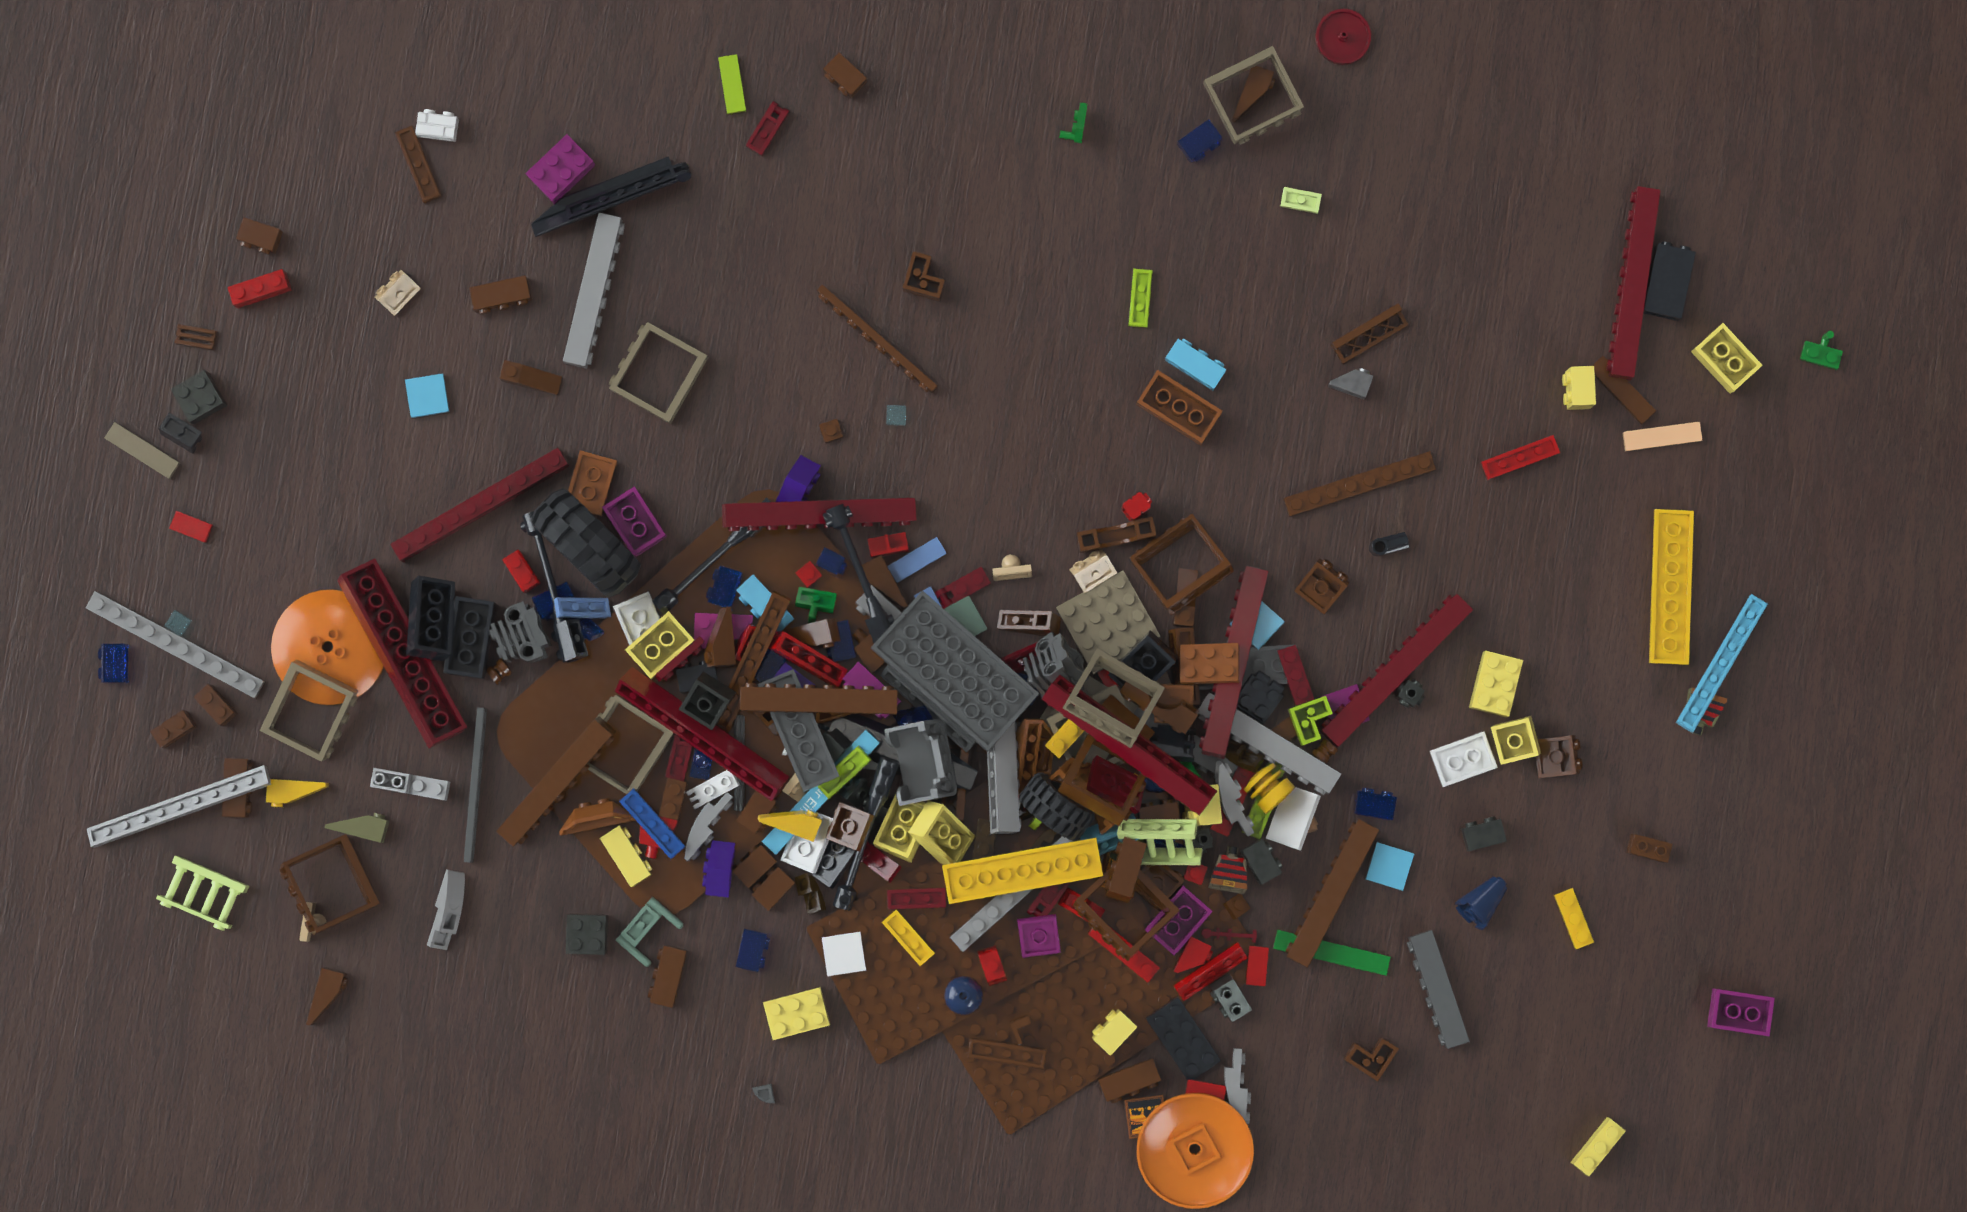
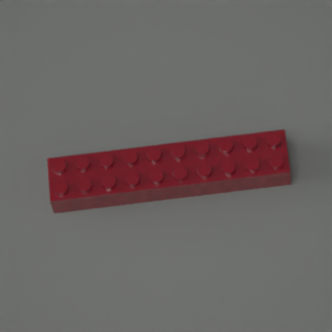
M374 558L341 574L337 581L427 747L430 749L462 733L467 726L431 660L406 655L409 620L376 559Z

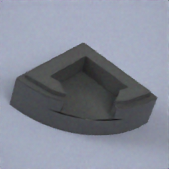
M772 1084L752 1087L754 1094L761 1101L775 1103Z

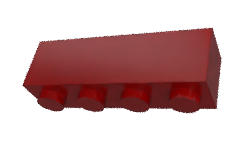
M777 631L769 646L770 650L829 685L839 687L848 671L786 632Z

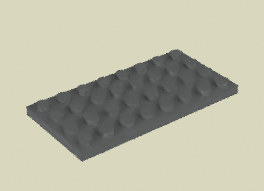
M923 590L871 647V650L987 752L1039 695L1032 686Z

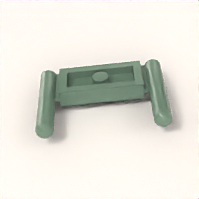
M654 897L647 902L615 940L645 967H649L651 961L635 947L663 915L678 929H681L684 925L681 920Z

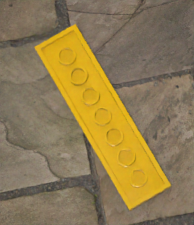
M1654 510L1649 663L1689 665L1694 511Z
M1096 838L942 865L949 904L1103 876Z

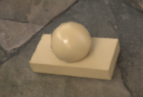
M1011 554L1003 558L1002 568L992 569L993 580L995 581L1032 577L1031 564L1021 565L1020 559Z
M306 902L317 926L327 923L323 915L314 914L316 903ZM303 915L299 940L309 942L311 932L309 933L305 926L306 919Z

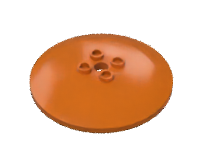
M320 590L302 596L283 612L275 626L272 636L271 653L274 667L282 682L291 662L298 660L358 690L356 696L360 697L374 685L382 673L384 666L343 591ZM327 641L333 644V649L330 652L323 650V644ZM300 672L291 689V692L298 697L320 705L343 704L346 695Z
M1204 1093L1181 1094L1158 1105L1144 1121L1137 1140L1138 1166L1147 1185L1163 1200L1183 1208H1207L1229 1199L1244 1184L1253 1163V1139L1242 1115L1228 1102ZM1192 1144H1198L1200 1151L1192 1153L1189 1147Z

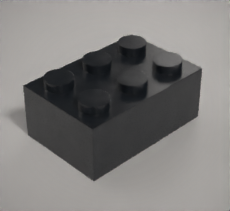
M1150 630L1120 661L1132 669L1141 672L1149 679L1157 681L1176 662L1178 656ZM1109 672L1108 676L1122 688L1126 681Z

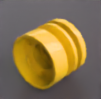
M1274 763L1258 771L1243 789L1246 793L1253 789L1256 790L1250 797L1252 799L1259 795L1262 797L1257 805L1265 814L1273 810L1296 788L1288 778L1280 782L1277 780L1282 773L1280 770L1273 775L1271 774L1277 767Z

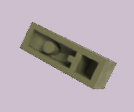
M374 813L373 816L367 815L325 824V828L384 843L390 820H386L385 815Z

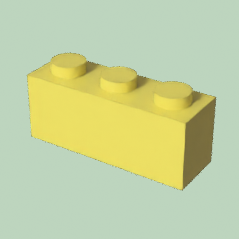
M619 825L602 836L600 840L630 887H634L652 875L650 872L652 867L647 859L643 861L640 854L642 851L636 843L632 844L629 839L632 836L626 827L622 828Z
M1607 1117L1570 1163L1585 1175L1590 1176L1625 1133V1130L1611 1118Z

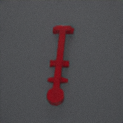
M1205 928L1201 934L1204 938L1216 936V940H1219L1220 936H1227L1229 941H1231V937L1252 938V943H1256L1257 930L1253 929V934L1231 933L1232 929H1227L1226 933L1220 932L1219 928H1217L1216 932H1211L1210 929Z

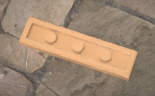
M1700 422L1626 431L1623 432L1625 451L1699 442L1702 441Z

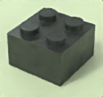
M205 370L171 388L188 421L192 424L200 422L227 406L210 374Z
M703 671L695 681L679 710L712 730L721 719L736 692Z
M1263 839L1240 851L1259 885L1282 873L1280 869L1283 868L1279 859L1273 858L1270 853L1273 849L1269 842H1264Z
M567 915L566 954H607L608 915Z

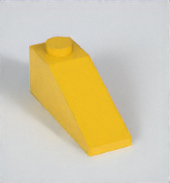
M270 779L271 785L267 786L266 802L271 803L272 807H283V803L289 804L329 787V783Z
M809 809L807 812L799 810L761 814L757 818L761 823L814 842L822 822L818 816L819 813Z

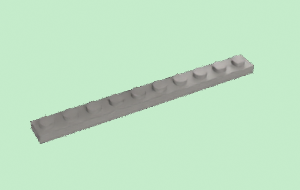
M94 591L86 606V609L255 699L265 681L96 591Z
M263 765L87 828L90 845L95 848L269 786L271 781L268 769Z

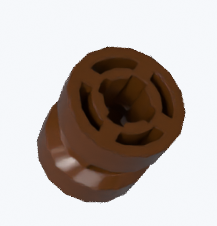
M502 658L496 661V665L486 669L497 685L502 682L505 676L509 677L513 674Z
M1324 738L1320 742V746L1311 753L1318 760L1327 764L1330 761L1329 758L1335 755L1338 749Z

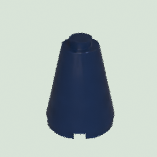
M1491 877L1455 902V905H1458L1456 907L1458 913L1468 923L1472 921L1476 923L1475 928L1484 930L1507 891V883L1501 877Z

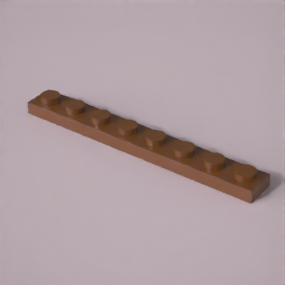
M821 285L817 289L818 294H820L818 298L823 303L827 304L829 302L834 307L832 310L838 316H845L848 319L847 323L854 330L858 328L863 332L861 336L868 342L872 340L877 345L875 348L883 355L887 353L891 357L890 361L896 367L902 366L906 370L904 373L911 380L915 378L920 382L918 386L926 393L928 391L933 393L937 389V385L825 286Z
M1429 451L1283 499L1290 517L1434 471L1436 468Z
M775 590L771 594L728 686L736 694L716 725L726 733H729L740 710L741 687H745V683L753 682L791 601V598Z

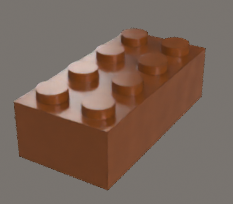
M1159 370L1156 371L1136 403L1137 406L1200 446L1222 413L1221 409Z

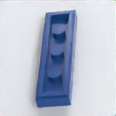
M634 788L619 801L670 859L686 847Z

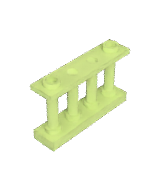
M1128 819L1127 821L1123 820L1118 826V839H1124V837L1134 840L1146 839L1148 848L1145 849L1141 865H1201L1203 849L1194 848L1192 840L1196 838L1197 819ZM1154 839H1165L1167 848H1156ZM1173 839H1184L1186 848H1175Z
M174 856L172 863L177 865V871L166 896L157 895L156 899L160 900V904L165 907L171 908L174 906L214 923L213 927L219 930L231 929L232 925L226 923V920L237 895L247 893L249 885L183 857ZM190 870L194 872L193 876L195 878L184 903L172 900L184 872ZM206 877L212 880V887L200 912L190 906L201 881ZM225 885L230 887V894L219 919L208 915L219 888Z

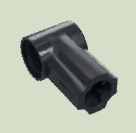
M1401 532L1373 540L1369 545V551L1373 556L1377 557L1409 548V541L1406 533ZM1376 542L1383 545L1382 552L1375 550L1374 545Z

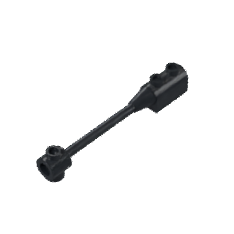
M766 497L761 503L771 501ZM765 526L759 527V530L747 531V527H740V531H733L727 541L673 590L665 588L652 602L665 615L679 603L678 595L724 553L747 538H753Z
M843 503L825 510L826 513H823V517L828 528L832 527L833 529L840 530L867 598L866 603L871 618L865 620L873 643H875L893 624L894 618L892 614L888 615L877 598L873 595L847 529L851 522L849 518L853 517L849 506L845 507Z
M532 511L522 516L524 521L521 522V529L528 535L534 536L553 603L554 631L551 633V637L554 642H558L557 658L563 661V663H571L589 656L579 619L570 620L569 618L556 617L554 599L559 597L542 534L531 522L534 513Z
M880 756L868 792L869 804L867 813L874 815L860 852L856 851L846 883L838 886L833 901L835 907L848 911L852 909L857 893L853 888V884L875 817L878 816L885 801L888 799L899 766L898 761Z

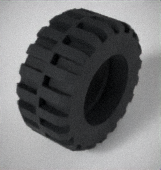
M1042 772L1035 774L1020 793V802L1039 821L1064 838L1066 837L1072 841L1080 839L1094 820L1095 813L1059 793L1058 789L1061 783L1050 780L1049 775H1045Z

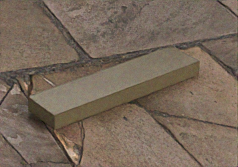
M116 422L113 423L104 437L168 479H171L180 465L178 461Z

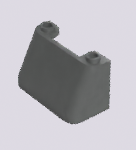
M941 719L920 721L884 729L885 741L890 747L897 749L904 785L900 786L896 792L899 806L954 796L956 794L957 785L945 725Z

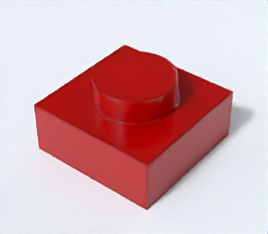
M811 561L795 572L807 588L822 577V574Z
M1187 865L1183 879L1202 885L1208 867L1204 865Z

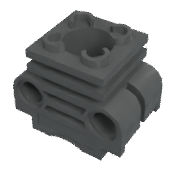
M524 601L506 609L504 614L506 622L500 620L498 621L499 625L495 623L490 624L492 629L489 632L492 639L498 643L499 647L496 650L500 659L511 662V658L517 660L520 656V658L527 662L535 663L548 658L545 648L552 646L543 630L542 618L538 609L534 607L530 609L528 604H524ZM519 612V619L513 621L514 613ZM529 648H533V655L527 657V650Z
M1050 632L1037 642L1035 646L1037 657L1030 653V660L1027 657L1023 658L1024 671L1028 674L1027 681L1030 686L1039 691L1041 697L1044 696L1052 682L1059 675L1076 686L1084 672L1082 655L1076 649L1071 648L1060 633L1055 636L1053 632ZM1084 684L1080 689L1081 691L1085 689Z

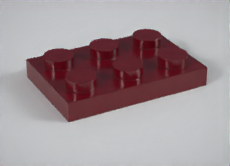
M1096 755L1092 761L1086 790L1122 807L1138 776ZM1144 789L1141 793H1137L1139 799L1134 807L1131 806L1129 809L1134 814L1140 811Z

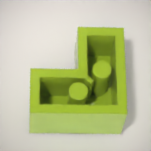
M1326 696L1288 709L1301 746L1321 739L1314 720L1333 714Z

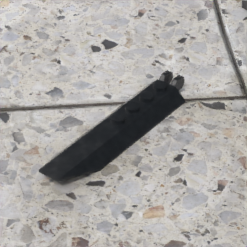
M668 156L564 196L531 224L534 235L538 237L646 194L653 193L664 187L671 186L678 181L686 182L692 175L689 171V165L686 162H681L672 166Z
M850 714L832 719L830 727L822 723L817 724L820 729L825 731L829 730L831 732L837 728L852 744L867 729L881 742L869 755L872 759L871 761L878 763L880 756L899 762L897 749L890 747L885 741L884 729L892 728L859 714ZM950 752L957 788L971 790L978 771ZM900 765L898 766V769H897L898 772H901V770H900Z

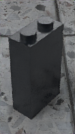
M1661 242L1654 249L1643 314L1679 321L1683 314L1696 252L1691 251V248L1687 246L1677 248L1673 247L1672 243Z

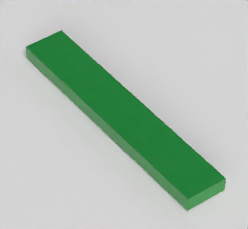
M1277 930L1273 949L1286 951L1289 943H1294L1297 936L1293 933ZM1322 940L1313 958L1387 976L1391 957Z

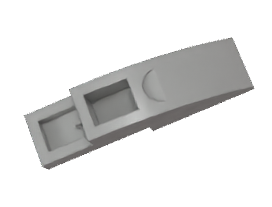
M1218 760L1215 768V782L1219 785L1222 810L1231 824L1237 821L1243 832L1250 836L1254 833L1251 828L1254 824L1249 816H1244L1242 811L1245 809L1240 800L1236 801V799L1242 796L1239 792L1242 788L1236 779L1233 780L1230 774L1232 771L1228 764H1223Z
M373 768L370 787L447 801L451 782Z
M728 792L725 793L715 806L707 802L696 818L685 849V859L687 861L691 859L694 861L700 855L701 851L699 849L703 844L707 846L713 840L712 834L714 831L709 826H714L721 818L719 814L723 810L727 811L733 805L731 800L734 797Z
M446 869L435 904L438 910L427 945L431 948L447 950L451 935L457 932L464 898L465 873Z
M1233 1048L1232 1067H1224L1226 1094L1229 1104L1249 1124L1250 1112H1247V1104L1251 1103V1092H1248L1247 1088L1240 1087V1084H1244V1072H1241V1064L1245 1065V1053H1242L1241 1048Z

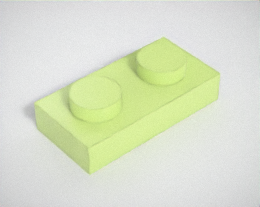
M1284 187L1280 207L1318 214L1322 194Z

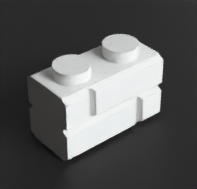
M424 109V112H418L416 136L456 142L459 119L451 112H443V115L435 114L434 110Z

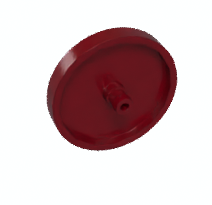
M1337 9L1329 12L1321 19L1316 29L1315 41L1319 52L1325 59L1334 64L1348 65L1360 60L1367 52L1371 42V30L1365 18L1359 13L1350 9Z

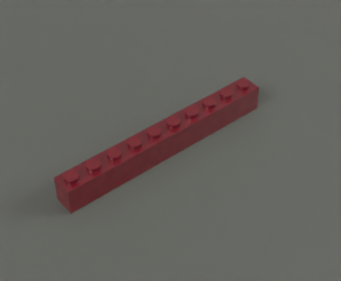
M1638 186L1635 191L1631 192L1630 203H1633L1627 217L1630 226L1625 232L1627 247H1624L1622 252V259H1625L1624 266H1621L1619 273L1622 283L1617 288V296H1620L1619 304L1616 303L1614 315H1617L1616 322H1613L1611 333L1614 334V339L1609 344L1611 360H1608L1606 365L1609 377L1632 380L1635 375L1661 191L1659 189Z
M556 448L390 545L399 561L405 562L570 466L561 450Z
M915 498L722 504L723 528H728V531H740V527H747V531L759 530V527L766 526L767 530H778V526H785L786 529H797V525H805V529L816 528V525L822 524L824 528H828L823 513H826L825 510L844 503L845 507L849 506L853 517L849 518L851 522L847 527H854V523H861V527H872L873 523H880V526H892V522H899V526L911 525L912 521H916Z
M1246 566L1245 571L1240 572L1238 582L1242 584L1240 590L1236 589L1234 600L1237 601L1236 608L1232 607L1230 619H1233L1232 626L1227 627L1225 637L1229 638L1228 643L1239 644V683H1214L1212 692L1215 693L1214 700L1210 699L1208 711H1211L1210 718L1205 719L1203 727L1207 731L1205 737L1201 736L1199 748H1202V754L1221 759L1225 758L1268 577V571Z
M1455 594L1453 597L1449 595L1442 602L1444 606L1440 610L1436 608L1429 615L1431 619L1426 624L1422 622L1415 629L1417 633L1413 637L1409 635L1402 642L1404 647L1400 651L1395 649L1389 655L1391 660L1386 665L1382 663L1375 670L1377 674L1373 678L1369 676L1361 684L1363 688L1359 692L1355 690L1348 697L1350 702L1346 706L1341 704L1334 711L1337 715L1332 720L1328 718L1321 725L1323 729L1320 732L1336 748L1473 611L1458 594Z
M631 667L620 678L615 689L616 693L767 799L773 801L783 790L789 779L788 775L718 726L710 730L680 711L679 708L683 702L641 672Z
M1061 675L1052 682L1042 700L1200 816L1217 793L1216 789L1140 733L1130 748L1064 710L1063 706L1075 685ZM1080 690L1077 694V697L1129 726Z

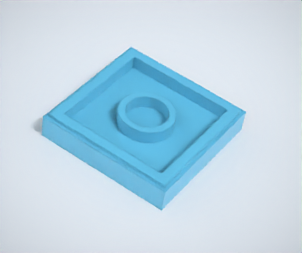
M444 374L405 380L411 418L450 412Z
M1261 602L1252 645L1258 650L1285 623L1264 602Z
M1376 842L1365 879L1403 891L1414 854Z

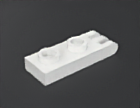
M726 770L686 793L687 795L695 793L696 796L690 798V801L699 800V803L693 806L694 809H697L740 786V783L735 775Z

